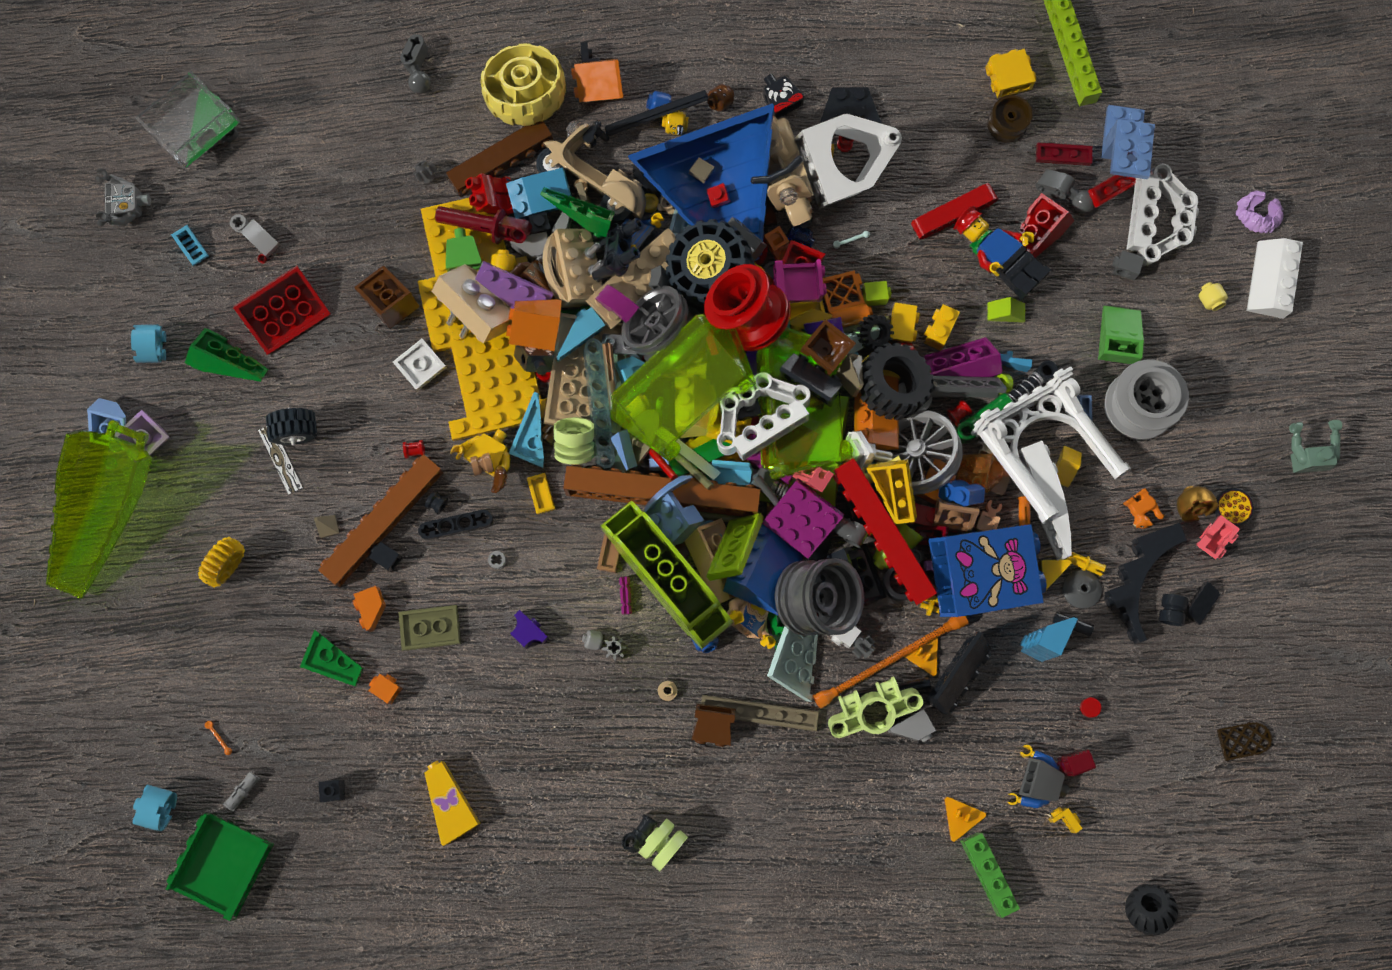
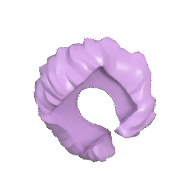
M1262 191L1250 192L1249 195L1242 197L1237 202L1236 216L1245 225V228H1248L1250 231L1267 234L1268 232H1273L1282 223L1283 208L1279 199L1274 198L1268 204L1267 216L1263 217L1255 213V206L1260 204L1266 196V193Z

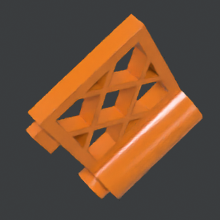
M855 270L822 278L823 284L831 282L836 285L833 292L826 289V295L823 297L828 313L832 315V318L841 317L843 328L857 325L860 321H864V317L873 315L871 306H867L860 289L862 280L860 274H856ZM852 277L853 284L849 287L843 284L842 281ZM839 287L848 291L845 297L836 294ZM850 293L858 296L859 301L851 302L847 298ZM833 297L842 301L839 306L831 307L830 301Z

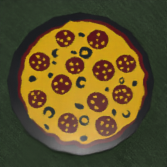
M1229 488L1218 494L1216 498L1218 507L1214 511L1216 517L1222 515L1235 526H1240L1249 521L1253 515L1254 506L1252 499L1246 492L1237 488Z

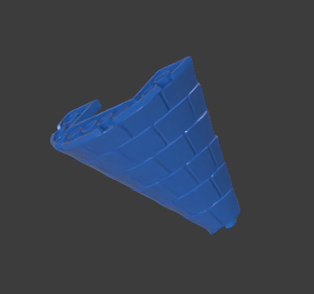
M773 103L628 155L629 160L644 173V176L661 192L662 196L689 225L693 226L700 220L708 222L709 219H716L718 223L720 221L728 223L731 217H734L763 241L768 183L752 184L750 180L754 176H768L772 137L771 128L774 113ZM699 157L715 167L705 183L689 174V170ZM724 183L731 202L713 208L707 189Z

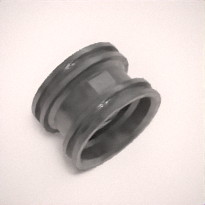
M662 286L661 289L657 287L655 290H650L635 302L639 309L622 326V338L625 344L634 352L644 355L646 362L660 373H674L690 364L706 343L709 330L706 318L696 308L688 306L685 298L670 286Z
M834 558L819 561H797L788 565L778 579L775 591L776 609L782 623L795 634L803 636L845 634L854 628L861 617L864 607L863 585L857 571L845 560Z

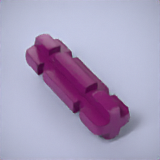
M627 576L620 577L622 615L632 614V606H630V578Z

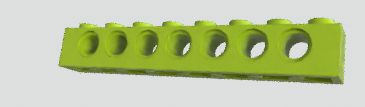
M1043 0L1079 107L1096 103L1102 94V90L1071 0Z

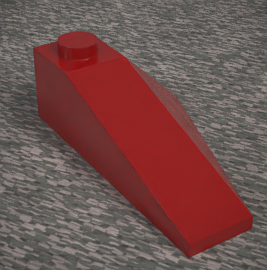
M1043 193L1029 207L1025 222L1020 227V233L1032 232L1034 234V242H1028V245L1024 246L1026 251L1036 258L1061 237L1075 221L1069 211Z

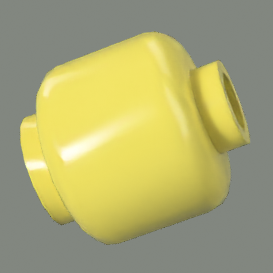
M1209 282L1202 286L1199 299L1207 310L1217 311L1226 305L1228 296L1221 284Z

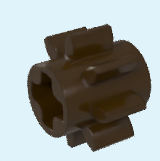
M546 424L542 429L544 433L542 438L553 446L556 442L554 440V425Z

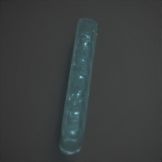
M592 338L584 346L583 357L590 419L594 423L595 464L601 467L602 470L608 471L615 462V453L611 440L613 436L603 348L599 340ZM589 346H594V347H596L597 352H595V353L590 352V351L588 350V347H589ZM596 364L599 367V371H593L590 365ZM599 383L601 385V389H594L592 384ZM600 401L604 407L598 409L595 407L594 402ZM603 420L606 426L603 428L599 427L596 421ZM604 438L607 440L608 445L601 446L598 440ZM601 458H608L610 464L603 465L601 463Z

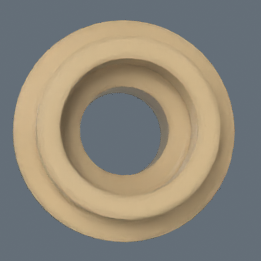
M664 681L658 687V695L662 700L671 701L677 695V687L671 681ZM666 687L671 688V693L668 695L664 693Z

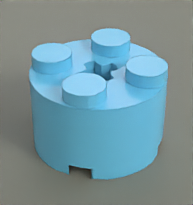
M158 324L134 325L135 329L131 332L132 351H136L137 355L133 356L136 363H155L166 360V350L163 349V342H166V332L162 331V327Z
M146 785L142 797L135 800L133 809L136 810V814L133 818V824L156 831H163L171 820L172 816L169 813L171 808L175 809L177 794L166 789Z

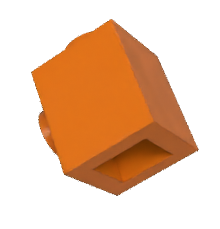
M379 674L378 677L375 676L369 684L371 687L368 691L387 704L392 705L403 688L395 683L397 679L391 675L386 674L384 676Z

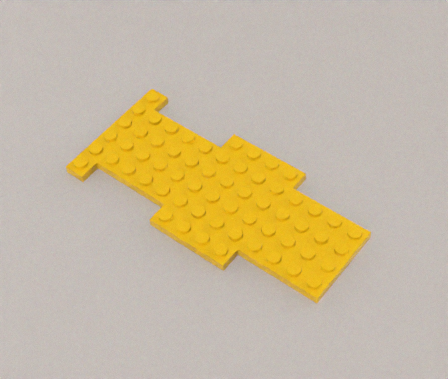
M469 198L421 209L435 277L417 281L429 337L434 353L452 349L467 416L466 418L448 422L453 441L482 435L483 433L495 432L497 429L503 430L520 426L533 393H539L535 372L524 371L515 359L514 351L516 345L509 344L510 337L506 336V332L484 344L477 340L470 330L466 337L462 339L459 337V334L464 327L463 323L456 317L453 325L449 326L446 322L451 312L432 292L438 277L447 272V240L455 238L454 230L461 228L436 223L435 213L437 207L442 206L492 217L495 216L485 212H477L476 207L470 205ZM464 228L466 236L474 237L482 262L485 261L491 264L493 254L498 253V250H506L504 240L497 245L492 241V234ZM527 256L515 258V266L518 263L527 262ZM539 393L541 420H544L547 398L541 399Z

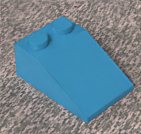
M564 168L522 177L506 183L514 216L518 219L529 220V215L558 210L556 206L540 195L544 187L571 196Z

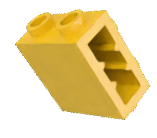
M1014 49L1008 53H998L989 58L985 69L987 76L991 78V89L996 93L997 98L1032 90L1036 82V74L1031 69V59L1026 54L1025 49Z

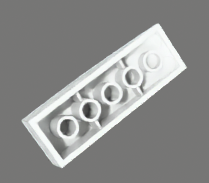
M1043 441L1021 448L1018 451V455L1023 465L1059 511L1054 518L1044 524L1041 522L1056 559L1064 560L1071 556V532L1068 510L1057 475V466L1054 462L1052 463L1049 457L1050 450L1048 446L1044 445Z

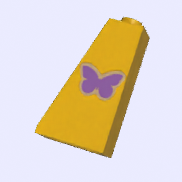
M437 760L427 766L429 770L424 772L440 841L442 846H446L481 823L446 763H439Z

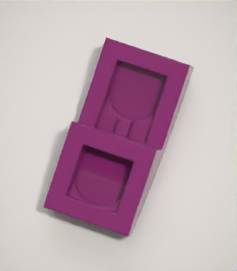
M608 284L595 298L609 312L613 311L625 323L639 309L634 302Z

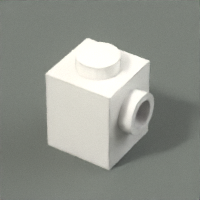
M854 626L852 630L845 634L830 635L832 636L831 640L838 646L844 645L846 648H849L861 633V630Z

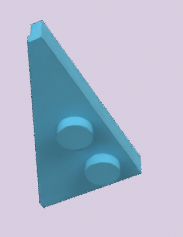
M534 392L509 454L543 468L544 452L539 393Z

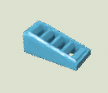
M188 225L171 234L193 266L209 257ZM187 234L190 235V237L183 240L182 242L179 240ZM189 241H194V243L190 244L187 247H184V245ZM196 245L198 246L196 250H194L191 253H188V250L192 249ZM200 251L203 253L196 259H192V256L199 253Z

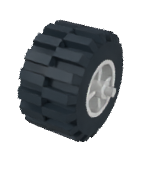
M286 408L276 410L266 416L269 442L294 446L309 442L317 437L315 412L312 410Z

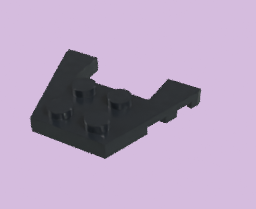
M868 87L831 88L820 123L843 114H850L882 124Z

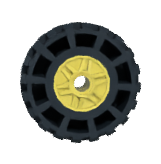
M709 219L708 222L700 220L693 226L688 225L685 227L682 233L679 232L676 235L675 242L669 246L670 254L666 255V263L669 265L666 267V273L670 277V284L688 303L695 304L699 308H704L709 289L724 272L738 265H755L752 249L739 230L734 226L731 227L725 221L718 223L716 219Z

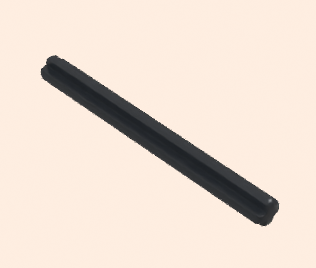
M706 90L614 122L605 126V132L608 136L664 117L670 113L708 101V94Z

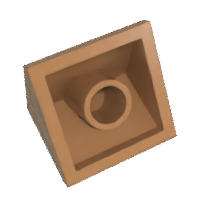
M937 498L932 526H947L951 531L971 533L979 514V508L976 504L961 506L954 501L948 502Z

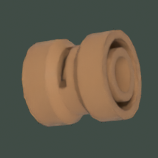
M485 453L479 458L477 456L470 457L475 476L481 475L483 471L488 473L494 471L490 453Z

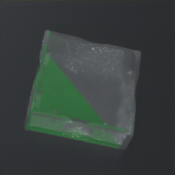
M192 71L174 84L165 95L154 101L135 117L150 136L184 170L241 122L231 108L216 94H213Z

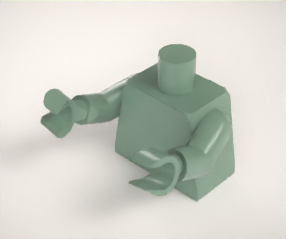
M1340 420L1328 421L1329 427L1332 430V434H1330L1331 446L1304 449L1302 447V437H1300L1303 423L1297 422L1289 426L1290 432L1293 433L1291 440L1293 473L1329 471L1337 465V462L1340 460L1341 434L1339 430H1342V422Z

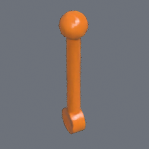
M207 721L205 728L211 730L224 748V753L231 755L232 749L227 747L216 732L213 722Z

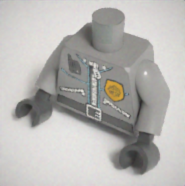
M100 168L97 170V173L103 174L104 177L96 176V180L98 182L108 181V183H105V212L100 211L96 214L97 218L104 219L97 221L99 226H104L106 222L109 225L126 226L142 215V206L151 205L150 195H141V191L133 183L112 174L108 175L105 169Z

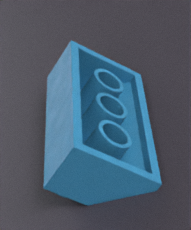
M1073 617L1029 633L1028 636L1025 635L1020 644L1023 646L1021 652L1041 662L1061 656L1078 619Z

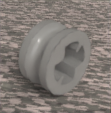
M240 214L234 215L230 220V226L238 233H241L249 223ZM239 220L243 222L242 226L239 225L240 227L236 225V222H239Z
M494 551L488 556V563L492 568L498 570L505 566L506 557L500 551ZM494 556H496V557H500V556H501V557H502V559H500V560L502 561L501 564H498V563L493 564V563H492V562L494 561V560H493V557H494Z

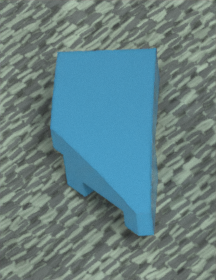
M1007 351V354H1000L1001 364L1008 368L1028 372L1032 367L1031 359L1013 358V351Z

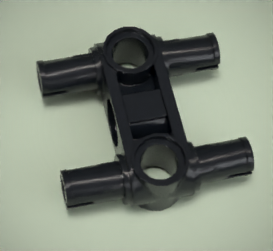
M635 218L628 224H613L609 228L606 238L599 242L601 247L597 250L602 254L604 253V261L601 268L592 272V277L594 280H597L596 282H600L608 276H623L627 272L629 264L640 258L639 250L635 247L631 248L632 235L644 227L641 220Z

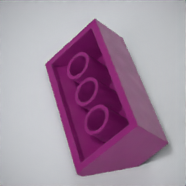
M986 337L922 356L926 359L925 363L930 366L932 370L930 374H933V376L994 377L1002 373L1001 355Z

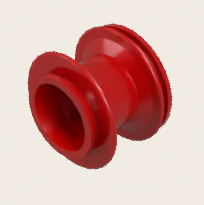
M753 264L738 265L724 272L712 284L704 304V312L708 322L715 328L724 329L727 340L735 347L745 351L760 350L775 342L786 329L791 314L790 303L786 294L781 288L769 284L766 272Z

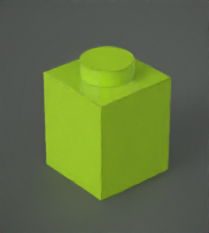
M887 281L864 283L862 293L867 306L887 304L889 298H891V288L887 287Z

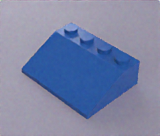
M762 524L742 575L728 577L723 591L778 615L775 603L778 579L788 565L802 561L804 555Z

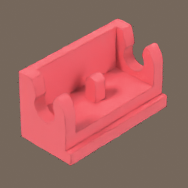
M808 463L802 464L798 472L794 473L792 477L796 480L798 478L814 490L823 492L834 474L816 466L810 470L809 474H806L805 469Z

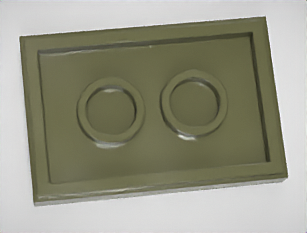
M458 605L398 612L402 651L461 644Z

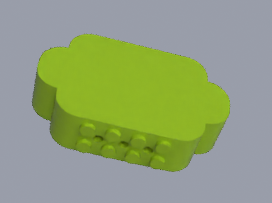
M630 501L601 525V529L627 564L682 630L701 649L706 647L733 624L732 619L723 609L710 588L644 511L642 512L633 501Z

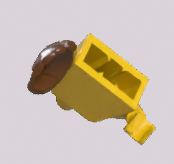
M497 429L493 437L483 433L481 436L477 435L461 445H454L450 454L458 453L456 456L457 460L464 454L463 457L470 463V457L477 456L479 458L485 453H490L494 468L493 472L488 473L494 477L491 492L498 493L505 487L508 478L507 471L510 468V454L508 448L502 444L507 436L506 433Z

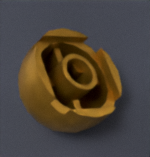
M1186 487L1177 499L1178 513L1185 522L1200 520L1198 516L1203 514L1208 516L1218 507L1216 497L1205 487Z

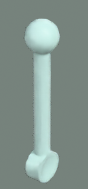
M864 231L863 234L840 242L834 241L833 247L838 249L840 245L863 237L868 238L870 232Z

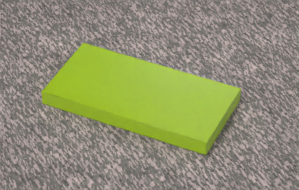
M761 513L729 520L706 575L709 581L742 575L764 520Z

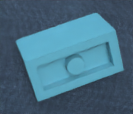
M712 460L713 467L721 472L714 479L718 484L725 485L727 482L736 483L739 487L751 485L753 476L751 463Z

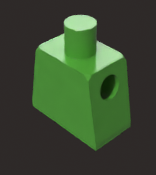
M464 228L455 229V238L448 239L446 243L447 272L464 264L479 270L482 260L474 237L466 236Z

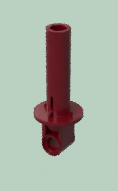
M438 206L435 213L436 223L492 234L493 243L497 245L502 240L523 243L532 231V225L529 221L508 217L504 209H499L494 217Z

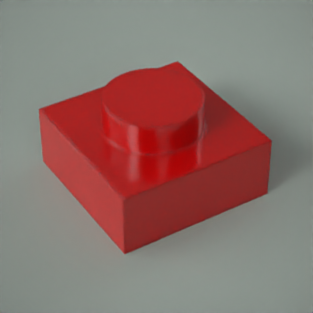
M724 183L707 189L713 208L731 202Z

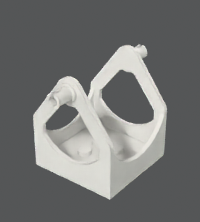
M843 114L802 130L795 137V141L800 155L803 157V163L819 209L873 187L901 144L902 137L899 130L850 114ZM834 134L864 143L867 146L870 158L855 182L840 173L833 161L831 142Z

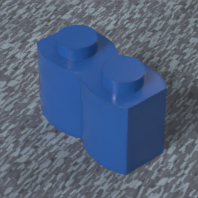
M953 480L939 488L938 497L948 502L954 501L961 506L974 505L984 502L985 488L979 484H969L964 480Z

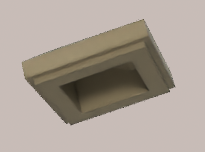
M336 515L314 518L320 538L340 534Z

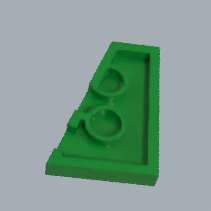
M316 630L313 632L300 665L301 668L357 687L364 669Z

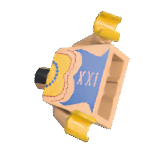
M737 597L729 602L727 614L732 619V626L747 638H761L760 644L763 647L767 645V648L770 649L776 645L774 637L769 635L767 629L769 611Z

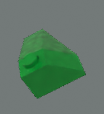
M546 187L542 189L540 193L542 197L586 230L592 232L594 236L600 238L607 236L615 214L614 211Z
M204 328L190 345L185 364L202 372L261 382L269 370L254 358L243 355L239 347H232L228 344V339L207 328Z

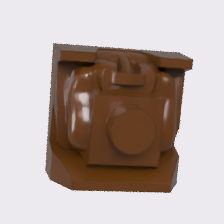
M825 319L802 346L801 352L806 356L810 355L830 375L856 343Z

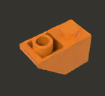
M377 586L354 594V607L361 614V618H359L362 629H366L368 632L375 630L386 607L381 590Z

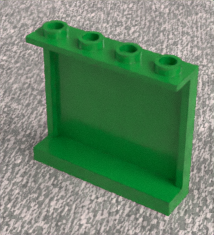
M204 813L196 822L197 828L194 834H191L186 842L187 848L185 852L178 857L177 867L169 875L166 881L168 885L165 890H174L224 915V919L233 921L237 919L274 844L212 813Z

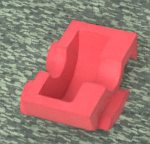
M1219 515L1213 524L1210 523L1199 537L1201 540L1196 545L1215 560L1217 558L1220 559L1227 551L1225 549L1227 543L1232 544L1238 538L1237 532L1240 529L1222 515Z

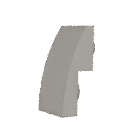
M254 219L241 231L267 258L280 246Z

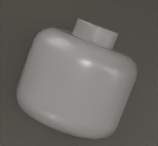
M588 630L586 635L584 634L582 637L585 648L595 651L601 648L603 641L602 632Z

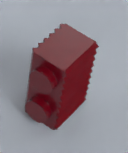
M1087 749L1062 755V757H1058V762L1056 763L1059 771L1064 776H1076L1096 769L1092 755Z

